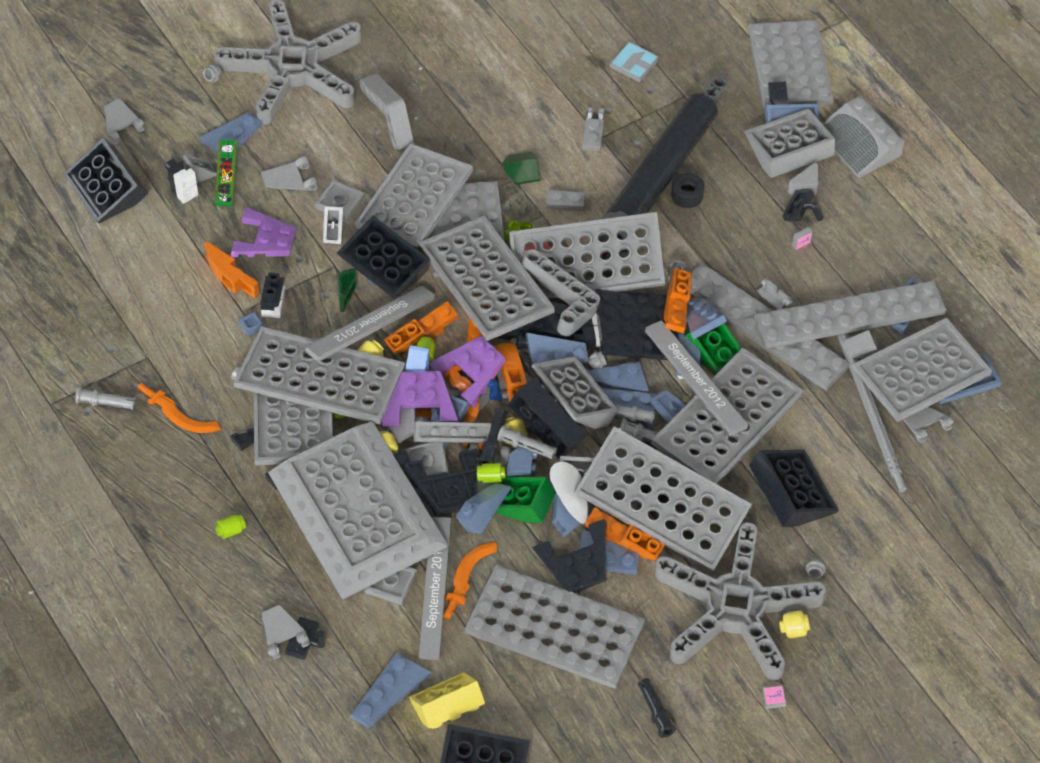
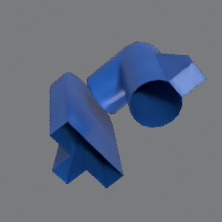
M491 379L487 384V387H490L489 398L502 401L499 382Z

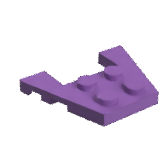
M245 208L242 223L260 227L254 244L234 241L231 257H238V254H247V257H254L255 254H265L266 257L289 256L297 228L250 208Z
M480 336L430 362L429 366L434 371H441L442 376L455 364L462 369L475 383L463 392L461 396L474 408L478 404L477 399L485 393L487 384L491 379L495 378L506 360L502 354Z
M441 371L402 372L383 417L382 426H400L401 408L440 407V422L458 423Z

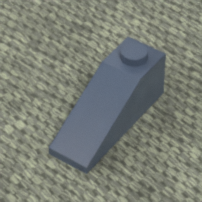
M493 483L468 499L456 515V518L466 531L482 534L511 487Z

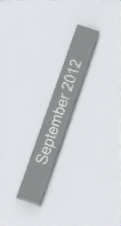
M422 285L306 347V352L319 362L435 299V295Z
M661 320L646 327L645 332L730 436L747 429L748 424L673 333L665 328L663 321Z
M432 517L448 547L428 556L419 659L439 661L451 518Z

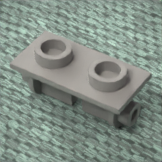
M765 278L761 282L763 286L756 291L777 310L792 308L796 305L792 298L776 287L770 279L767 280Z

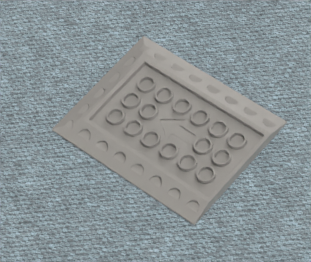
M373 421L355 426L282 462L268 472L342 600L448 547V544Z

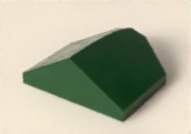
M532 151L508 155L503 161L504 171L513 180L515 185L540 181L537 160Z
M355 268L342 271L337 278L336 289L340 312L345 311L358 285L357 270Z

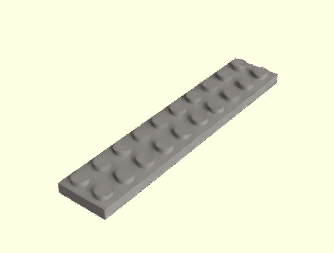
M701 263L691 272L690 298L700 296L724 314L727 320L726 323L764 348L754 321V315L771 312L772 310ZM815 339L765 349L825 391L849 369L850 365L849 362Z
M933 280L755 314L754 321L764 348L767 349L943 315L946 312V308Z

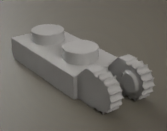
M589 107L584 130L583 150L600 151L604 125V108H600L598 112L599 119H592L593 107Z

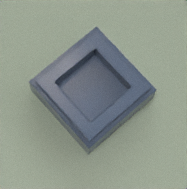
M255 312L238 319V324L247 336L258 332L261 326L264 327V324Z

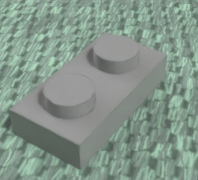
M548 190L547 209L583 211L584 192Z

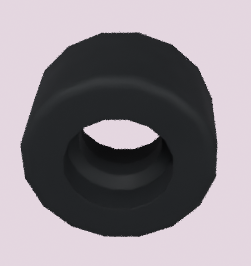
M683 173L676 176L672 182L671 190L673 202L682 208H693L699 205L704 195L705 185L703 180L693 173ZM684 189H690V190H692V191H691V192H686V191H683V190H684Z

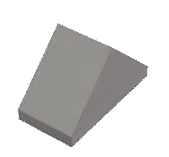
M184 154V169L187 171L191 168L195 172L196 184L217 175V171L210 161Z
M816 162L789 181V194H794L795 190H812L814 196H816L818 187V164Z
M324 206L323 243L342 244L344 229L343 207Z
M869 330L843 341L848 358L864 359L879 351L877 343Z

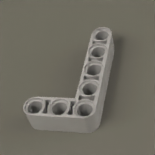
M377 74L360 79L359 83L364 95L386 115L394 149L397 151L408 147L410 143L414 144L404 100Z
M533 249L526 251L522 266L529 275L570 305L561 313L557 325V331L561 335L570 336L596 314L600 302L599 295L540 252Z

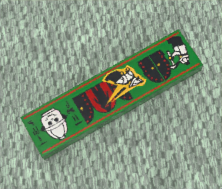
M219 140L215 206H233L237 140Z

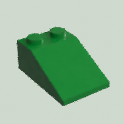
M724 323L693 339L690 331L684 335L700 350V362L714 375L742 349Z
M546 477L502 478V482L498 483L508 485L511 489L495 513L525 523H543L553 501V496L556 494Z

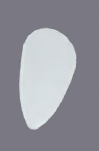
M567 462L555 463L550 469L551 482L569 513L578 522L584 524L588 512L587 500L574 494L582 477L573 465Z

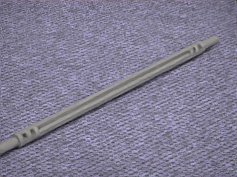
M849 334L837 335L846 361L850 363L849 369L890 475L894 477L899 492L906 491V486L901 476L902 470L872 393L853 369V364L859 360L858 358H848L843 341L850 338Z

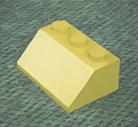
M465 672L409 696L422 723L432 729L440 727L447 720L458 719L461 717V714L467 711H476L481 705L485 704L478 682Z

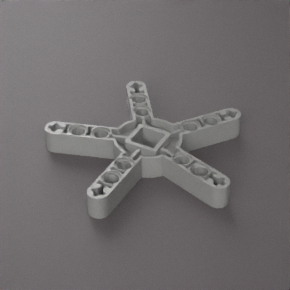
M272 0L269 4L270 19L277 41L269 49L219 47L214 51L215 65L221 71L269 74L271 80L256 104L257 118L262 120L264 125L272 122L291 87H300L307 84L343 108H351L355 104L354 88L319 66V63L361 42V26L357 22H349L308 41L294 36L284 2L282 0ZM284 60L301 61V64L284 63Z
M744 523L740 526L732 573L714 579L666 556L658 558L655 566V577L657 580L707 603V613L671 643L670 659L673 663H685L720 632L725 631L742 635L765 676L772 681L779 680L783 676L785 661L761 622L764 613L820 607L824 602L826 588L820 582L763 587L755 578L751 577L750 573L757 536V528L752 523ZM726 597L747 600V609L725 606Z

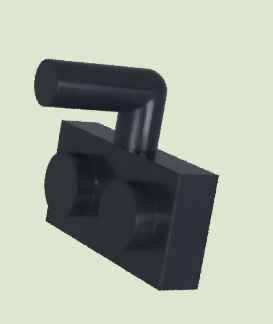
M795 190L782 215L784 221H801L807 209H812L817 221L824 219L817 203L811 202L814 196L812 190Z
M299 617L297 623L306 631L310 645L302 647V644L297 641V636L289 640L285 653L286 655L305 660L311 645L319 648L325 647V633L322 630L317 632L319 622Z

